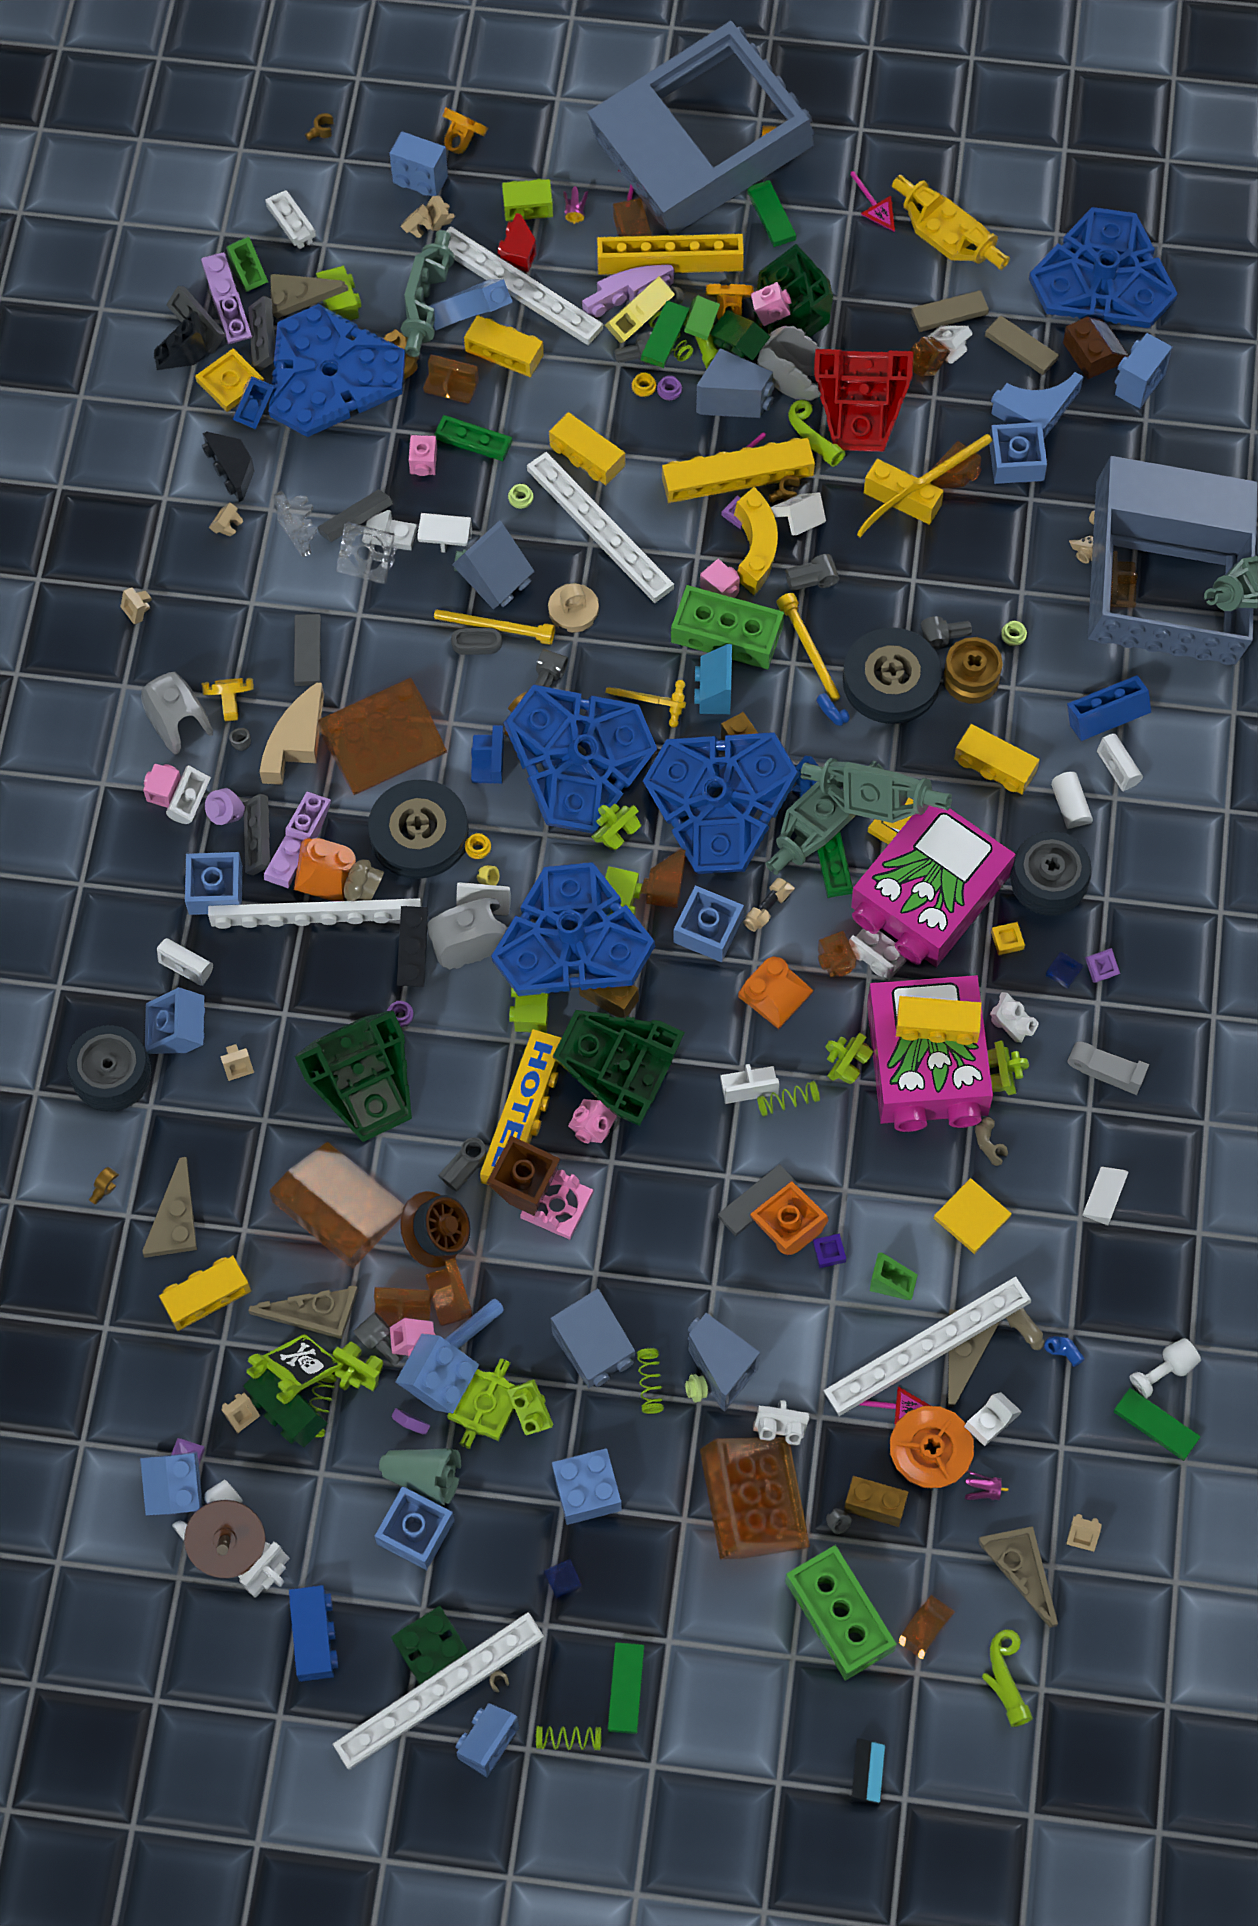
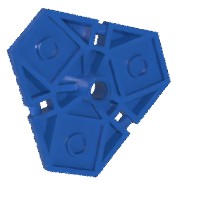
M1092 207L1064 236L1063 245L1058 243L1029 274V280L1046 314L1070 316L1072 318L1078 317L1079 319L1091 317L1103 319V321L1108 323H1121L1122 325L1129 324V326L1151 328L1174 303L1178 295L1159 257H1153L1155 249L1137 214ZM1095 306L1104 307V309H1097Z
M319 304L277 323L274 367L276 369L272 373L271 384L274 385V389L270 396L269 415L278 422L309 437L351 418L350 412L355 409L360 414L403 394L406 357L404 349L389 341H385V339L378 337L374 333L372 334L366 329L360 330L357 324L342 318L340 315H336L333 311ZM351 398V401L347 403L344 402L345 400Z
M532 685L503 722L514 745L513 747L517 752L520 764L528 772V783L535 795L536 802H538L544 821L548 826L594 833L600 826L596 822L601 817L598 808L601 805H606L610 808L614 803L616 804L624 794L621 792L622 789L630 786L657 750L638 704L590 696L587 700L582 699L580 693L539 685ZM580 709L586 710L585 716L579 715ZM578 745L585 749L586 756L578 751ZM541 763L544 771L539 773L536 765ZM610 777L615 783L611 784L607 778Z
M773 732L726 735L725 740L719 741L715 736L666 739L643 782L666 822L674 827L671 831L697 874L745 872L756 849H758L760 842L770 828L768 823L771 818H775L800 773L779 738ZM719 751H725V757H719ZM718 788H723L721 795L713 798L714 792ZM757 810L763 812L759 820L753 818ZM688 815L690 819L682 822L681 819Z
M593 862L549 866L543 868L520 907L521 917L515 915L491 958L518 996L547 994L550 992L557 993L560 991L568 992L571 988L579 987L581 990H588L589 988L632 986L655 948V942L627 905L623 907L620 905V896ZM570 974H579V977L570 978Z

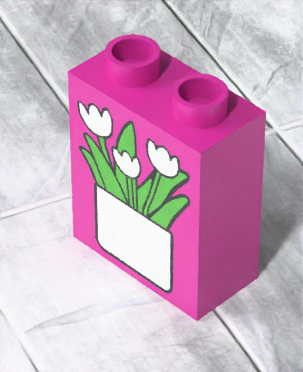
M928 806L922 815L915 814L911 816L853 887L851 907L855 911L852 913V917L858 925L872 934H877L880 929H883L897 939L895 948L908 961L919 965L925 959L937 967L1010 877L1016 854L952 809L944 810Z
M978 975L870 983L867 1010L871 1045L874 1051L872 1054L880 1124L894 1123L895 1129L902 1132L923 1129L927 1126V1120L948 1119L949 1125L957 1128L971 1127L979 1124L982 1121L981 1116H988L993 1098L982 1006L978 1043L961 1045L956 1041L946 1040L942 1043H935L929 1039L921 1038L910 1041L896 1036L899 996L981 1002Z

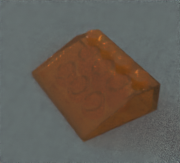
M408 678L318 720L321 736L354 795L447 753L425 702L412 678Z
M328 1141L288 1170L269 1190L273 1203L352 1269L401 1218L405 1206Z
M775 1437L770 1441L760 1438L715 1439L700 1449L720 1560L745 1559L810 1547L791 1446L785 1441V1437Z

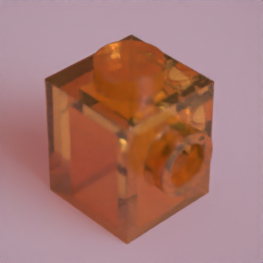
M922 337L910 350L914 352L913 372L921 377L935 376L950 354V351L934 337Z
M844 931L819 940L818 952L820 955H818V960L823 970L827 969L830 977L847 975L855 968L856 956Z

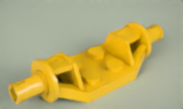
M903 175L895 178L892 188L906 197L904 208L908 210L917 235L950 260L974 261L979 264L987 259L998 267L999 270H1003L1007 266L1010 257L995 247L998 236L993 233L990 234L984 225L945 196L930 189L928 183L924 180L913 185ZM919 204L923 206L921 213L917 209ZM971 243L978 246L976 251L966 248Z

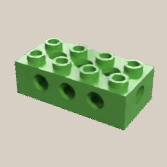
M686 585L671 626V642L707 653L726 644H732V660L769 669L783 629L784 612Z
M836 1545L786 1573L785 1583L845 1681L895 1652L897 1645ZM826 1583L829 1584L833 1590L830 1592H822L818 1588V1586L820 1584ZM842 1608L848 1615L838 1617L833 1613V1610ZM858 1633L862 1636L863 1640L861 1642H853L849 1639L848 1635Z

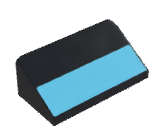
M857 1738L851 1801L880 1804L886 1744Z

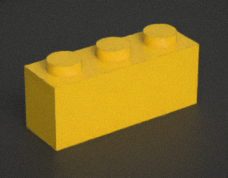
M477 315L464 336L466 352L530 378L544 356L543 341L533 335L528 336L518 332L513 327L498 324L491 318H483Z
M569 412L549 431L551 448L556 453H562L569 458L574 466L581 467L587 471L589 476L595 481H600L607 485L625 467L624 451Z
M876 459L865 477L864 494L886 503L918 478ZM929 483L912 492L893 507L930 525L941 508L944 490Z
M973 724L969 726L957 745L954 757L961 766L972 768L984 778L995 780L1007 790L1018 792L1023 795L1036 774L1040 759Z
M899 996L896 1036L910 1041L921 1038L929 1039L935 1043H942L945 1040L956 1041L961 1045L978 1043L981 1002Z
M234 1256L215 1261L212 1267L205 1271L194 1272L188 1277V1280L179 1285L172 1284L168 1286L159 1297L176 1330L179 1331L250 1293L251 1289Z

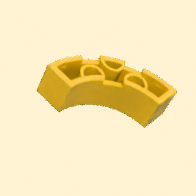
M753 487L737 501L734 516L741 522L750 543V550L738 567L739 583L755 595L764 585L770 574L777 548L778 532L775 517L769 504L762 494Z

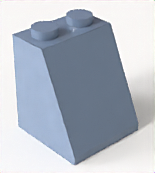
M720 348L697 384L696 413L700 415L760 418L765 410L768 411L774 400V397H772L775 385L772 382L773 372Z
M500 520L452 564L492 609L496 608L499 604L502 607L507 605L514 598L511 593L516 588L520 591L531 582L528 577L534 572Z
M599 1289L594 1290L551 1317L553 1337L588 1389L594 1385L596 1387L603 1385L610 1379L609 1375L617 1370L620 1372L625 1371L634 1363L635 1350Z
M705 1313L701 1319L697 1317L688 1328L690 1332L688 1336V1351L702 1376H704L719 1407L726 1411L759 1369L760 1352Z

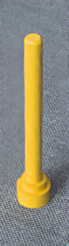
M787 593L781 596L776 601L780 611L789 616L831 701L839 700L840 694L798 613L799 602L795 594Z
M436 609L434 612V618L437 620L481 628H494L498 631L536 637V640H539L541 644L552 645L555 635V625L544 623L543 626L533 627Z

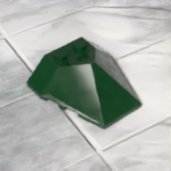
M797 244L759 271L757 291L778 282L782 291L787 290L792 302L788 304L791 315L766 326H763L754 310V316L757 317L756 324L768 335L780 327L794 326L797 329H802L805 336L810 338L829 324L833 301L830 281Z
M393 1010L358 1019L314 1040L294 1056L304 1080L363 1142L412 1119L406 1070L407 1060L405 1059L404 1048L405 1038Z
M575 1010L553 1054V1058L615 1115L640 1126L660 1089L685 1032L662 1021L652 1020L650 1022L635 1020V1017L626 1016V1018L609 1016L610 1014Z

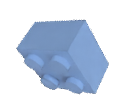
M405 132L400 133L390 151L393 183L403 188L407 187L418 191L422 195L438 196L448 177L445 146Z
M1148 333L1145 334L1141 341L1139 339L1136 340L1131 349L1130 356L1128 358L1124 357L1118 366L1120 373L1115 380L1117 385L1115 395L1140 409L1166 375L1172 346Z
M1042 423L992 425L990 432L992 443L989 445L994 484L1044 481L1047 460Z
M239 852L186 854L185 904L189 915L208 914V906L242 905V862Z
M695 885L674 928L673 943L722 962L743 920L744 905Z
M421 1334L396 1383L435 1411L454 1413L479 1364L441 1336Z
M607 1448L552 1462L553 1475L566 1525L622 1511L621 1499Z
M402 1486L375 1534L376 1543L413 1564L428 1570L455 1521L453 1512Z

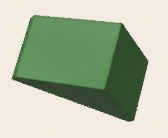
M249 236L226 246L230 267L246 292L268 282Z
M697 295L691 302L684 332L707 340L720 304Z
M878 1253L869 1291L904 1300H912L918 1274L884 1253Z

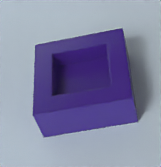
M840 1233L813 1239V1247L819 1268L846 1263V1255Z

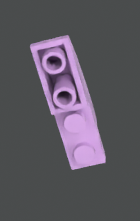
M225 253L201 258L211 296L228 344L252 338Z
M671 265L643 266L609 276L597 282V292L582 300V311L593 318L600 317L614 306L622 305L627 299L631 302L658 276L670 287L674 283V268Z
M306 792L285 829L286 836L264 873V880L289 888L296 876L301 842L304 839L318 838L331 803L330 799Z

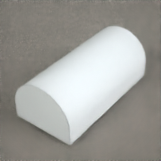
M1116 734L1103 737L1097 753L1122 791L1134 787L1142 780L1143 775Z
M188 765L166 811L167 816L179 823H191L211 777Z
M1065 772L1056 776L1052 780L1051 785L1067 829L1091 824L1093 818L1077 773Z
M168 938L164 939L157 947L158 962L200 986H203L209 978L213 969V963Z

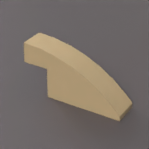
M315 683L300 695L276 724L262 756L260 776L263 784L283 785L286 762H317L324 701L322 683Z

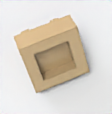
M441 196L431 197L426 206L429 210L428 215L433 223L430 229L431 231H439L442 226L450 224L455 216L454 214H449L448 209L450 206L443 202Z
M422 204L404 220L401 225L406 233L411 232L420 238L424 232L420 229L419 225H424L428 230L433 226L428 215L429 210Z
M228 503L221 508L209 528L216 534L221 532L227 536L234 535L236 531L230 526L229 522H233L237 526L243 522V519L236 512L238 508Z
M129 588L123 591L121 608L133 624H137L143 621L144 612L150 609L147 602L151 601L152 598L146 591L136 593L133 588Z
M237 1044L226 1047L228 1054L220 1057L228 1081L254 1073L246 1048L238 1050Z
M245 1393L235 1395L236 1399L228 1405L226 1403L222 1405L223 1413L237 1433L260 1417V1414Z
M1077 1514L1076 1517H1073L1066 1544L1094 1552L1102 1524L1096 1518L1089 1521L1082 1519L1081 1514Z

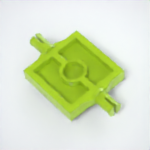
M500 1358L494 1373L483 1372L477 1369L454 1413H448L447 1417L449 1420L462 1425L466 1429L459 1442L461 1446L470 1449L476 1434L485 1435L497 1441L500 1440L514 1411L507 1389L515 1385L509 1383L504 1378L511 1364L507 1360L504 1362V1359Z

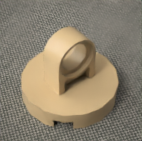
M576 583L565 584L556 589L548 603L549 616L554 625L558 628L559 626L565 628L568 632H579L591 627L599 613L598 599L594 592L585 585Z

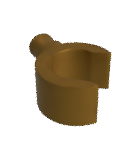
M327 113L318 115L314 119V128L305 134L306 139L310 141L318 136L321 138L331 137V128H322L320 126L322 124H334L332 115Z
M792 475L782 478L779 489L774 494L769 495V500L774 503L782 498L788 500L797 496L796 492L787 491L784 487L788 485L799 487L800 479Z
M110 1167L103 1169L95 1179V1189L89 1201L96 1205L104 1194L111 1193L116 1187L112 1181L119 1174Z

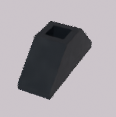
M193 311L155 348L156 370L195 365L208 352L205 331L198 312Z
M212 432L203 433L205 444H202L204 453L207 458H213L214 469L219 477L223 475L225 478L224 484L230 495L234 494L239 502L243 501L254 473L252 457L241 439Z

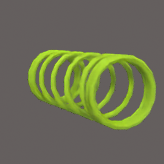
M662 311L656 312L649 319V325L652 328H654L656 325V323L652 324L653 320L657 316H659ZM687 340L681 341L675 349H672L675 358L680 362L687 360L693 353L691 345L685 346ZM690 349L687 354L679 357L685 350Z
M814 1081L807 1082L806 1097L799 1086L794 1088V1099L790 1092L784 1089L782 1092V1102L778 1095L772 1092L770 1105L763 1095L758 1096L757 1101L762 1116L768 1115L765 1102L771 1114H773V1094L777 1097L783 1111H785L784 1091L789 1094L794 1106L797 1107L796 1088H799L806 1104H808V1084H810L814 1102L820 1101L816 1083Z
M646 1348L637 1352V1359L644 1363L638 1369V1372L646 1376L640 1380L639 1384L644 1388H648L640 1394L643 1399L647 1400L641 1407L642 1412L653 1414L663 1411L664 1405L648 1403L653 1401L659 1402L663 1399H647L643 1397V1393L651 1389H661L662 1387L644 1386L642 1381L649 1377H659L661 1374H644L641 1372V1368L647 1365H657L660 1362L649 1363L641 1361L640 1358H656L659 1356V1351L654 1348Z
M330 1374L320 1381L334 1383L337 1377L334 1374ZM317 1381L321 1385L313 1387L312 1392L318 1397L311 1399L309 1403L313 1408L316 1409V1411L329 1413L328 1410H322L320 1408L315 1407L314 1405H312L311 1401L316 1399H325L331 1401V1398L323 1397L315 1393L314 1389L317 1387H335ZM322 1429L315 1437L325 1436L326 1431Z
M537 1726L536 1728L537 1750H543L545 1748L549 1729L551 1733L552 1744L555 1750L559 1747L562 1731L564 1732L567 1749L570 1750L573 1745L576 1730L579 1745L582 1750L585 1749L589 1730L591 1733V1739L594 1750H601V1727H596L595 1743L591 1727L587 1729L583 1748L581 1745L580 1734L577 1726L574 1728L570 1747L568 1746L566 1731L564 1727H562L560 1730L559 1739L556 1747L554 1743L552 1728L550 1726L547 1729L545 1742L543 1746L542 1726Z

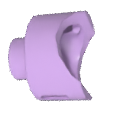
M228 788L211 792L205 801L206 814L217 825L236 822L240 820L245 811L244 804Z

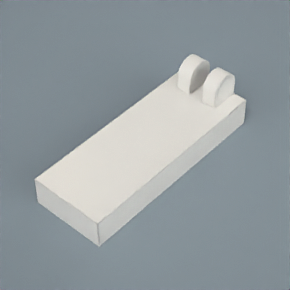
M287 190L265 199L267 208L294 246L297 245L301 249L304 247L303 242L306 241L308 245L313 243L312 238L316 236L315 229Z

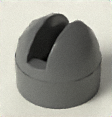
M670 286L669 288L675 295L669 301L680 305L684 300V293L680 288Z
M237 728L229 735L231 745L236 750H246L251 744L249 731L245 728Z
M840 1508L833 1509V1512L831 1514L828 1513L826 1517L828 1527L835 1534L845 1532L852 1522L851 1517Z

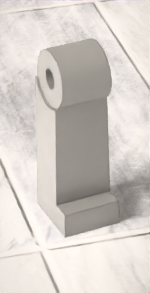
M1076 1042L1067 1060L1071 1067L1082 1073L1135 1095L1138 1094L1149 1067L1147 1063L1139 1061L1137 1064L1096 1049L1085 1042Z

